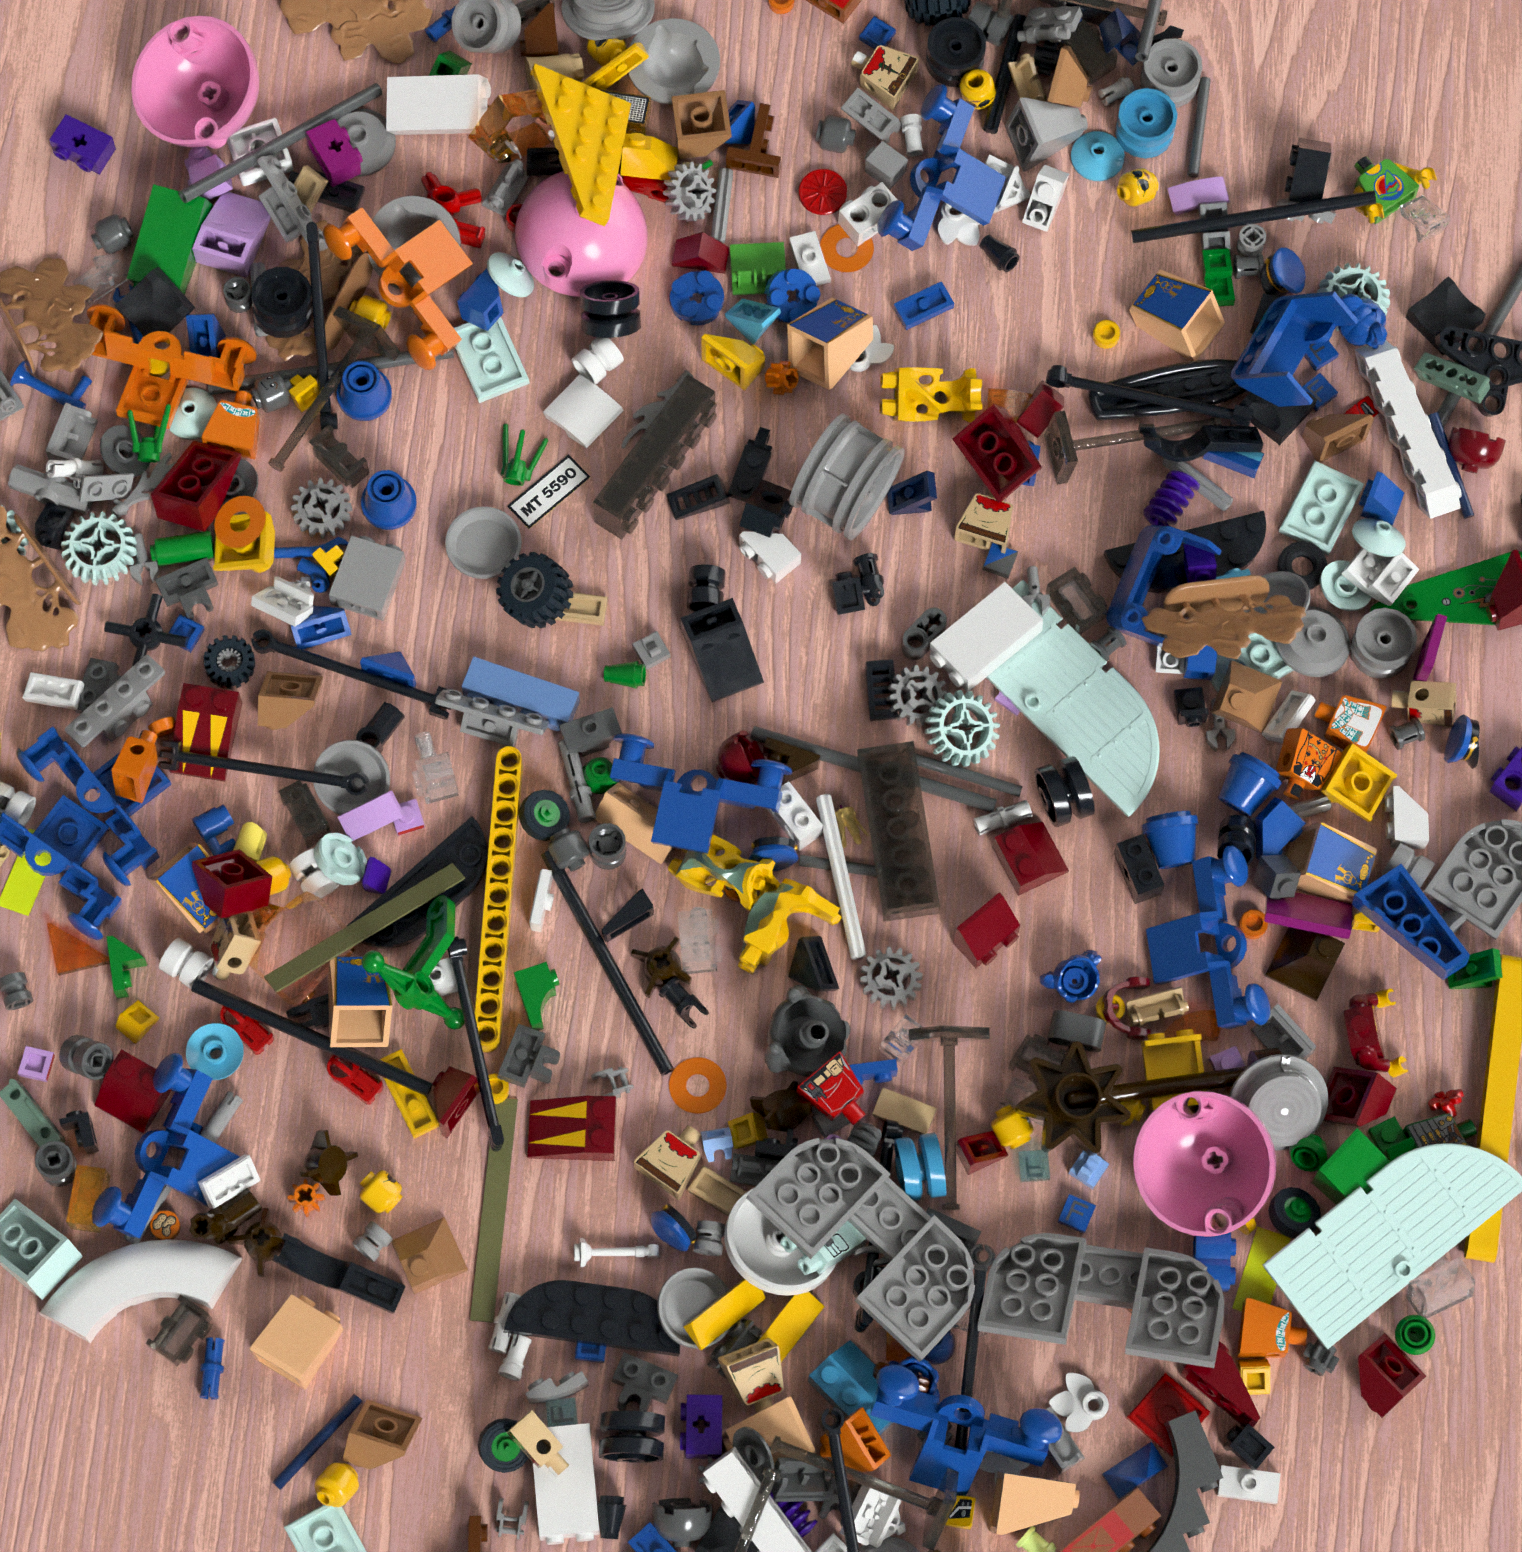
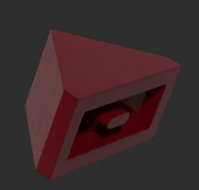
M704 232L676 239L672 266L725 274L730 247Z
M1042 380L1016 422L1038 438L1063 409L1064 396Z
M994 1131L962 1137L957 1140L955 1148L968 1175L1009 1156L1005 1147L1000 1144Z

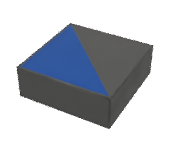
M992 542L982 570L1009 579L1018 551L1006 548L1005 554L1001 553L1002 545Z

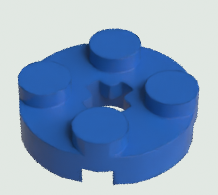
M789 268L776 272L768 280L765 287V294H767L766 305L780 308L781 313L776 320L786 323L792 322L815 308L821 294L814 279L807 272L800 269ZM795 290L796 300L789 303L787 301L789 298L787 291Z
M693 271L680 276L672 283L670 306L677 318L681 321L682 319L688 321L691 325L696 326L708 324L717 318L724 304V290L712 273L709 271ZM695 293L704 296L701 298V303H697L695 300L691 301L689 298L693 297Z

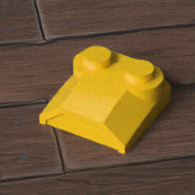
M267 511L265 512L266 520L261 534L249 545L239 548L228 547L220 542L216 536L213 570L251 569L254 572L261 573L271 567L274 561L275 528L272 517ZM248 514L233 515L230 520V527L235 532L244 531L250 524V516Z
M1352 743L1342 751L1341 759L1324 783L1321 792L1327 796L1331 803H1339L1367 822H1371L1374 812L1392 781L1397 777V774Z

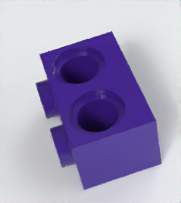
M1516 746L1506 759L1510 762L1505 769L1499 767L1490 779L1494 784L1489 792L1517 812L1522 805V748L1520 749ZM1505 781L1514 782L1517 785V789L1511 790L1507 788Z

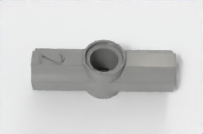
M17 464L9 475V488L34 496L36 500L44 505L49 502L74 509V511L87 514L94 501L79 502L80 490L75 489L73 483L68 482L65 477H48L47 474L53 472L42 473Z

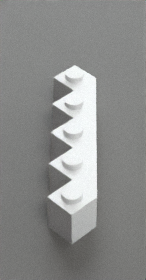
M1386 340L1383 345H1378V349H1373L1369 345L1355 349L1359 374L1370 383L1375 409L1385 417L1389 441L1400 450L1404 475L1415 484L1419 509L1430 519L1460 509L1459 498L1462 497L1460 486L1453 478L1446 462L1445 453L1440 448L1431 429L1430 419L1424 413L1416 395L1415 386L1409 379L1401 362L1398 348L1392 346Z

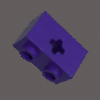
M65 114L49 139L56 157L63 161L70 160L76 163L83 171H93L99 175L116 150L112 136Z
M687 1394V1403H681V1421H686V1432H680V1450H686V1459H708L709 1456L712 1459H718L722 1456V1395ZM699 1420H704L705 1426H710L704 1429V1433H698V1428L693 1427L698 1425Z

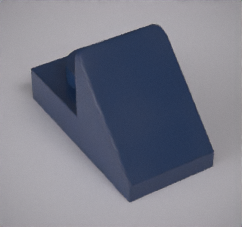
M1117 7L1099 24L1106 54H1108L1115 47L1134 66L1138 62L1135 54L1141 32Z
M924 471L891 486L887 493L889 514L901 515L932 511L931 501L937 499L935 473Z

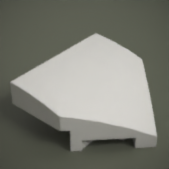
M989 154L984 164L1006 177L993 214L1030 199L1031 194L1023 184L1019 174V167H1014Z
M274 577L273 586H269L252 596L251 606L292 626H297L313 614L314 594L310 588V577H301L296 582H288L280 577Z
M866 1478L852 1505L857 1540L863 1545L871 1544L878 1548L883 1540L893 1534L900 1535L906 1532L905 1523L900 1519L898 1508L901 1503L900 1498L894 1496L891 1490ZM843 1526L840 1531V1534L844 1535Z

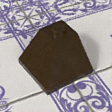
M1289 927L1265 977L1317 1002L1345 943L1330 935Z

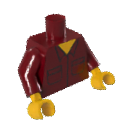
M1389 988L1375 993L1354 995L1349 1000V1009L1344 1010L1350 1050L1356 1065H1361L1366 1070L1388 1072L1393 1078L1407 1073L1408 1070L1403 1069L1401 1066L1402 1063L1406 1062L1405 1057L1400 1056L1391 1061L1385 1058L1376 1006L1384 1008L1396 1004V1001L1391 1002L1388 998V993L1394 992L1393 989Z

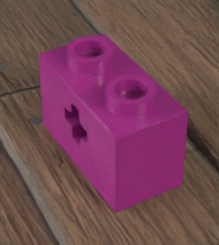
M333 119L306 131L307 146L332 187L361 174L360 163L363 162L361 153L357 147L352 148L349 143V134L344 126L340 127L337 121Z

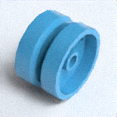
M1139 89L1127 95L1120 104L1115 129L1117 141L1124 151L1134 157L1145 159L1157 157L1165 152L1172 143L1178 114L1174 102L1168 95L1156 89Z
M936 1133L920 1135L918 1139L919 1154H917L914 1142L910 1137L894 1139L895 1167L901 1189L913 1201H919L923 1194L922 1181H924L926 1192L931 1198L946 1196L945 1172Z

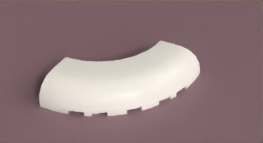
M166 1239L131 1244L113 1250L79 1269L57 1289L39 1314L91 1343L97 1333L111 1319L117 1316V1313L143 1302L169 1297L192 1301L213 1309L242 1258L227 1250L189 1240Z

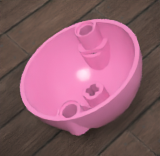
M191 16L170 23L150 39L140 53L134 67L131 93L136 113L143 125L162 140L184 147L208 146L212 149L221 148L227 139L246 123L257 102L259 73L253 50L233 26L214 17Z
M564 171L544 179L534 187L526 197L518 213L515 224V241L523 264L541 284L555 292L580 297V290L591 283L612 280L627 282L633 277L645 257L648 237L647 224L640 203L623 183L622 177L619 174L617 175L609 221L605 227L579 216L576 200L570 191L572 184L569 175L565 174ZM559 270L562 275L554 276L549 271Z
M1192 1091L1171 1098L1151 1113L1137 1137L1133 1167L1135 1180L1141 1196L1147 1206L1160 1220L1180 1232L1193 1236L1211 1237L1227 1234L1240 1228L1260 1211L1273 1188L1276 1176V1155L1271 1136L1264 1123L1245 1104L1232 1097L1215 1092ZM1191 1097L1195 1098L1199 1104L1196 1113L1192 1112L1188 1107V1101ZM1214 1156H1222L1223 1162H1215ZM1218 1213L1223 1214L1227 1220L1224 1228L1216 1223V1215Z

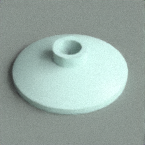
M502 252L494 253L489 257L487 261L488 272L493 281L502 290L515 297H527L532 293L534 289L532 275L521 261Z
M186 388L169 430L177 437L183 439L201 438L217 406L213 396L203 389ZM188 407L195 408L191 413L185 412V409Z
M1364 518L1358 520L1352 528V534L1357 543L1371 553L1385 557H1394L1400 555L1405 549L1406 542L1403 535L1388 522Z
M1344 560L1331 562L1324 568L1320 576V586L1324 596L1330 603L1342 610L1357 611L1364 608L1372 597L1361 591L1341 574L1350 562Z

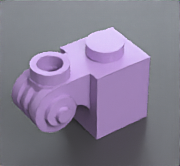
M192 147L188 154L189 158L184 160L190 178L188 186L226 166V164L207 147ZM227 180L200 195V197L206 198L209 201L232 190V180Z

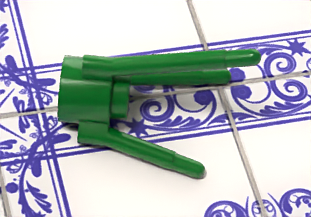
M167 404L160 427L155 426L153 438L143 437L140 443L138 441L133 411L128 410L127 414L133 442L132 452L138 453V461L147 463L160 462L162 443L171 410L170 404Z
M503 424L502 469L500 475L503 476V481L510 485L523 486L525 481L531 480L532 472L548 443V439H543L527 468L526 462L520 460L525 430L521 429L514 458L510 459L508 463V424Z

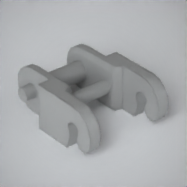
M621 1066L616 1071H613V1068L596 1072L591 1077L592 1080H596L598 1077H608L613 1092L603 1096H616L617 1099L621 1097V1093H630V1090L634 1088V1085H629L625 1074L629 1071L628 1068H622ZM620 1075L623 1087L617 1088L614 1077Z
M500 1498L496 1521L500 1522V1526L496 1527L495 1531L499 1532L498 1537H501L502 1533L513 1534L519 1540L520 1535H524V1530H521L522 1525L526 1526L529 1501L524 1502L523 1515L518 1518L502 1514L504 1498ZM504 1520L518 1522V1528L503 1527Z

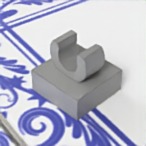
M657 631L632 644L641 663L645 664L646 670L671 658L670 652Z

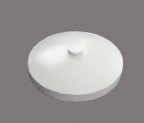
M753 1189L745 1193L732 1208L727 1218L724 1232L727 1254L739 1274L755 1287L777 1295L803 1294L821 1285L831 1274L835 1265L827 1268L821 1274L815 1271L804 1275L797 1263L804 1256L798 1248L791 1253L785 1251L780 1244L785 1234L746 1198Z

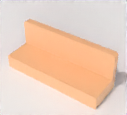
M620 783L606 791L595 812L596 821L601 824L612 823L623 830L627 842L659 864L665 862L672 847L651 842L658 811L657 808Z

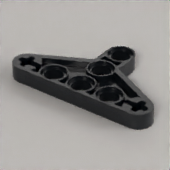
M1448 326L1439 330L1435 336V344L1440 351L1455 363L1465 366L1469 370L1484 375L1489 379L1492 370H1497L1501 373L1502 380L1500 384H1493L1490 380L1489 391L1481 403H1477L1479 412L1486 417L1500 414L1505 408L1508 386L1522 383V361L1519 357V353L1522 350V341L1455 326ZM1450 333V338L1462 339L1461 343L1454 342L1448 345V341L1444 340V336ZM1471 337L1477 338L1480 341L1481 347L1478 352L1471 351L1468 346ZM1497 343L1503 344L1506 348V354L1503 358L1497 357L1494 353V346ZM1488 396L1494 397L1497 401V409L1495 411H1490L1485 406Z

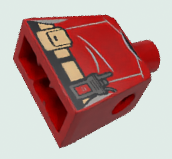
M840 1051L797 1087L796 1092L806 1101H810L811 1105L830 1121L843 1114L852 1125H855L866 1115L856 1103L863 1096L864 1090Z

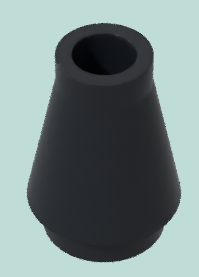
M991 235L985 236L980 242L979 247L987 254L999 271L1009 272L1017 265L1020 256L1015 248L993 238Z
M601 1495L600 1503H597L601 1529L600 1538L618 1539L627 1506L624 1504V1497Z

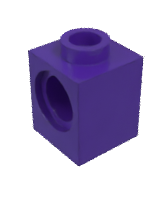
M1183 544V565L1187 583L1216 580L1214 553Z

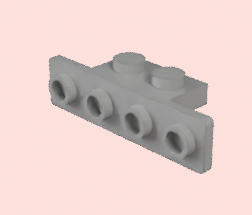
M273 155L261 156L257 159V162L272 186L259 195V199L286 243L292 242L301 234L307 242L306 225L309 222H313L310 210L302 204L297 195L296 187L292 182L288 181L280 161L274 158ZM319 229V250L324 251L328 246L324 241L323 232Z
M145 655L65 728V732L82 748L87 746L101 732L111 742L117 737L122 736L128 727L138 718L144 716L153 705L146 691L165 675L164 669L149 655Z
M453 689L442 690L435 700V704L464 712L460 732L514 747L516 744L519 729L543 735L549 725V721L544 720L538 714L517 712L511 706L490 704L484 698L463 696L461 692Z

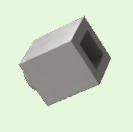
M884 141L877 147L873 146L865 155V172L879 183L883 182L889 190L907 171L908 159Z

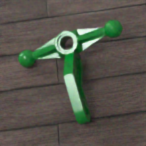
M440 895L432 901L428 908L426 936L403 970L386 964L382 954L374 950L365 953L361 963L366 972L372 974L378 972L394 991L397 1002L407 1010L413 1008L416 1010L423 1009L443 1017L444 1024L453 1030L460 1029L465 1024L462 1009L457 1007L450 1008L436 992L433 982L429 977L455 938V903L445 895Z

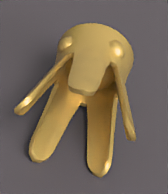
M839 805L840 810L836 811L835 815L842 847L845 848L847 846L845 827L849 830L855 843L860 845L862 840L858 826L866 836H869V834L857 820L853 807L843 808L842 805Z

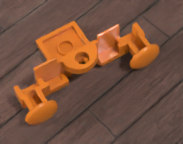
M362 207L348 216L339 228L332 224L325 225L323 229L324 241L336 257L341 260L350 259L352 256L351 248L357 244L363 253L366 251L369 253L379 268H385L378 281V289L382 298L388 304L395 307L411 306L414 310L413 313L422 323L420 329L426 335L422 339L414 334L409 335L406 342L408 353L413 361L424 370L435 369V357L439 354L443 356L456 347L462 339L429 295L473 264L443 223L438 220L394 250ZM408 262L412 264L422 278L413 288H411L400 273V270ZM388 284H396L400 288V295L391 294L388 290Z
M95 304L87 309L86 314L90 320L89 324L104 333L100 342L95 345V351L92 355L133 365L116 409L117 416L128 419L127 412L132 410L135 421L160 427L167 404H170L171 410L166 429H170L189 380L239 391L245 377L244 364L256 361L257 353L254 347L247 341L237 337H226L219 341L217 347L221 353L220 358L208 357L184 351L183 356L179 340L174 335L163 331L149 333L141 339L139 344L133 343L132 337L113 332L124 329L126 324L124 316L117 309L105 304ZM160 342L169 344V347L163 350L157 349L155 346ZM150 358L169 363V380L151 375Z

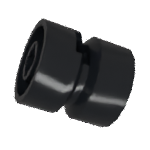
M708 564L695 565L690 568L689 586L691 589L688 590L687 608L696 612L723 602L724 594L721 590L725 587L726 574L723 568Z
M1230 815L1221 821L1218 835V859L1223 858L1226 846H1235L1244 855L1247 866L1253 861L1256 827L1250 818L1243 815Z

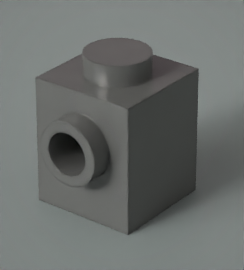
M1286 855L1260 856L1254 881L1269 898L1294 897L1301 872Z

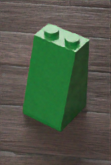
M153 184L126 278L134 283L133 288L151 270L159 266L185 295L197 263L192 248L201 225L212 210L213 204L206 198L199 196L188 203H184L180 199L179 191Z
M1357 1128L1318 1170L1311 1183L1337 1205L1359 1186L1366 1194L1372 1191L1366 1181L1390 1163V1161Z

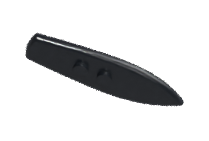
M1227 359L1182 362L1106 382L1211 405L1226 402L1247 391L1238 386L1231 378V372L1237 360ZM1089 391L1088 393L1090 409L1098 421L1188 412Z

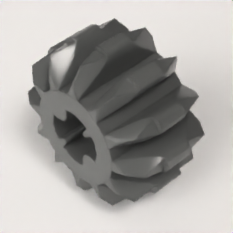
M859 1121L853 1126L847 1141L858 1145L874 1157L882 1133L874 1125Z

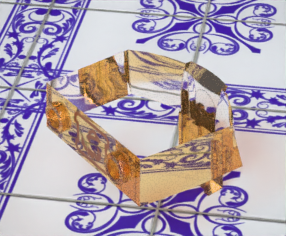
M537 89L498 95L490 106L487 103L486 112L480 118L468 138L490 158L497 160L498 163H509L526 156L528 148H542L551 143L555 135L551 125H547L542 110V102L538 99ZM540 113L534 123L508 133L505 128L513 117Z
M308 891L294 898L284 908L269 903L268 906L256 909L252 913L257 930L260 933L261 943L249 966L269 986L270 984L264 978L265 975L257 969L258 957L266 937L265 931L280 914L300 904L316 900L342 929L347 927L323 899ZM352 947L337 957H350L355 949ZM329 961L292 1000L282 991L277 992V994L287 1004L299 1005L301 1002H307L315 994L314 988L328 974Z

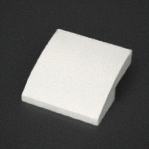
M579 374L543 413L546 419L564 429L569 438L588 448L624 410L607 393Z
M1362 547L1341 574L1367 595L1390 606L1419 571V568L1403 553L1394 557H1385L1371 553Z

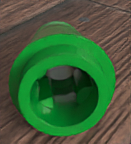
M638 661L605 665L604 681L637 689L638 686L645 685L646 666L645 664H639Z

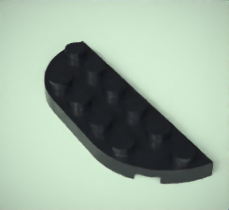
M1264 511L1184 531L1208 539L1222 550L1220 555L1214 554L1216 577L1231 569L1239 568L1244 570L1254 561L1265 539L1266 517ZM1182 542L1179 549L1173 554H1163L1148 592H1170L1175 587L1187 583L1183 565V544L1186 543ZM1135 543L1104 551L1109 567L1120 579Z
M471 816L347 926L451 863L456 866L465 879L438 896L445 895L455 903L456 908L479 885L487 865L486 840L481 827L474 817ZM438 896L376 932L361 943L376 948H397L420 939L426 934L428 908Z
M570 1280L545 1282L525 1292L511 1308L503 1333L670 1356H679L680 1344L668 1336L660 1323L657 1312V1300L633 1289Z

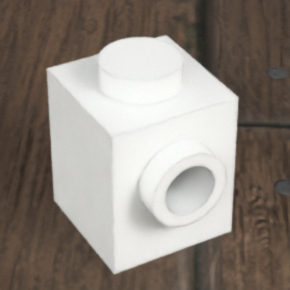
M450 958L439 960L429 975L434 989L441 997L458 992Z

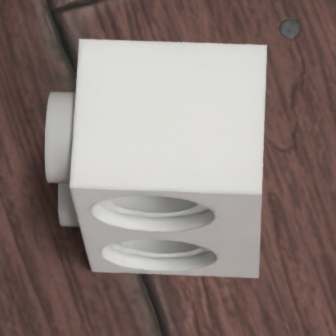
M883 182L875 187L870 186L863 191L859 198L854 201L849 200L841 206L838 224L853 242L859 246L878 233L877 225L882 212L891 202L897 199ZM881 203L884 207H876L873 204ZM859 217L863 219V221L856 222L852 220V218Z
M788 781L781 786L780 791L783 794L779 813L773 812L769 808L766 809L787 836L795 841V845H797V849L800 851L822 835L823 824Z

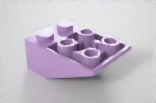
M231 192L222 194L201 225L192 249L196 262L247 278L250 266L254 262L271 219L263 203Z

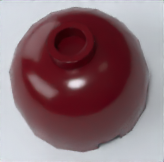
M1452 427L1449 450L1454 460L1462 464L1461 470L1477 474L1478 469H1489L1500 460L1506 440L1499 437L1493 440L1490 439L1487 433L1460 427L1458 430Z
M741 730L723 741L718 750L716 770L722 779L757 785L760 770L752 767L751 764L753 761L765 759L757 742L755 740L750 742L746 738L750 734L745 730Z

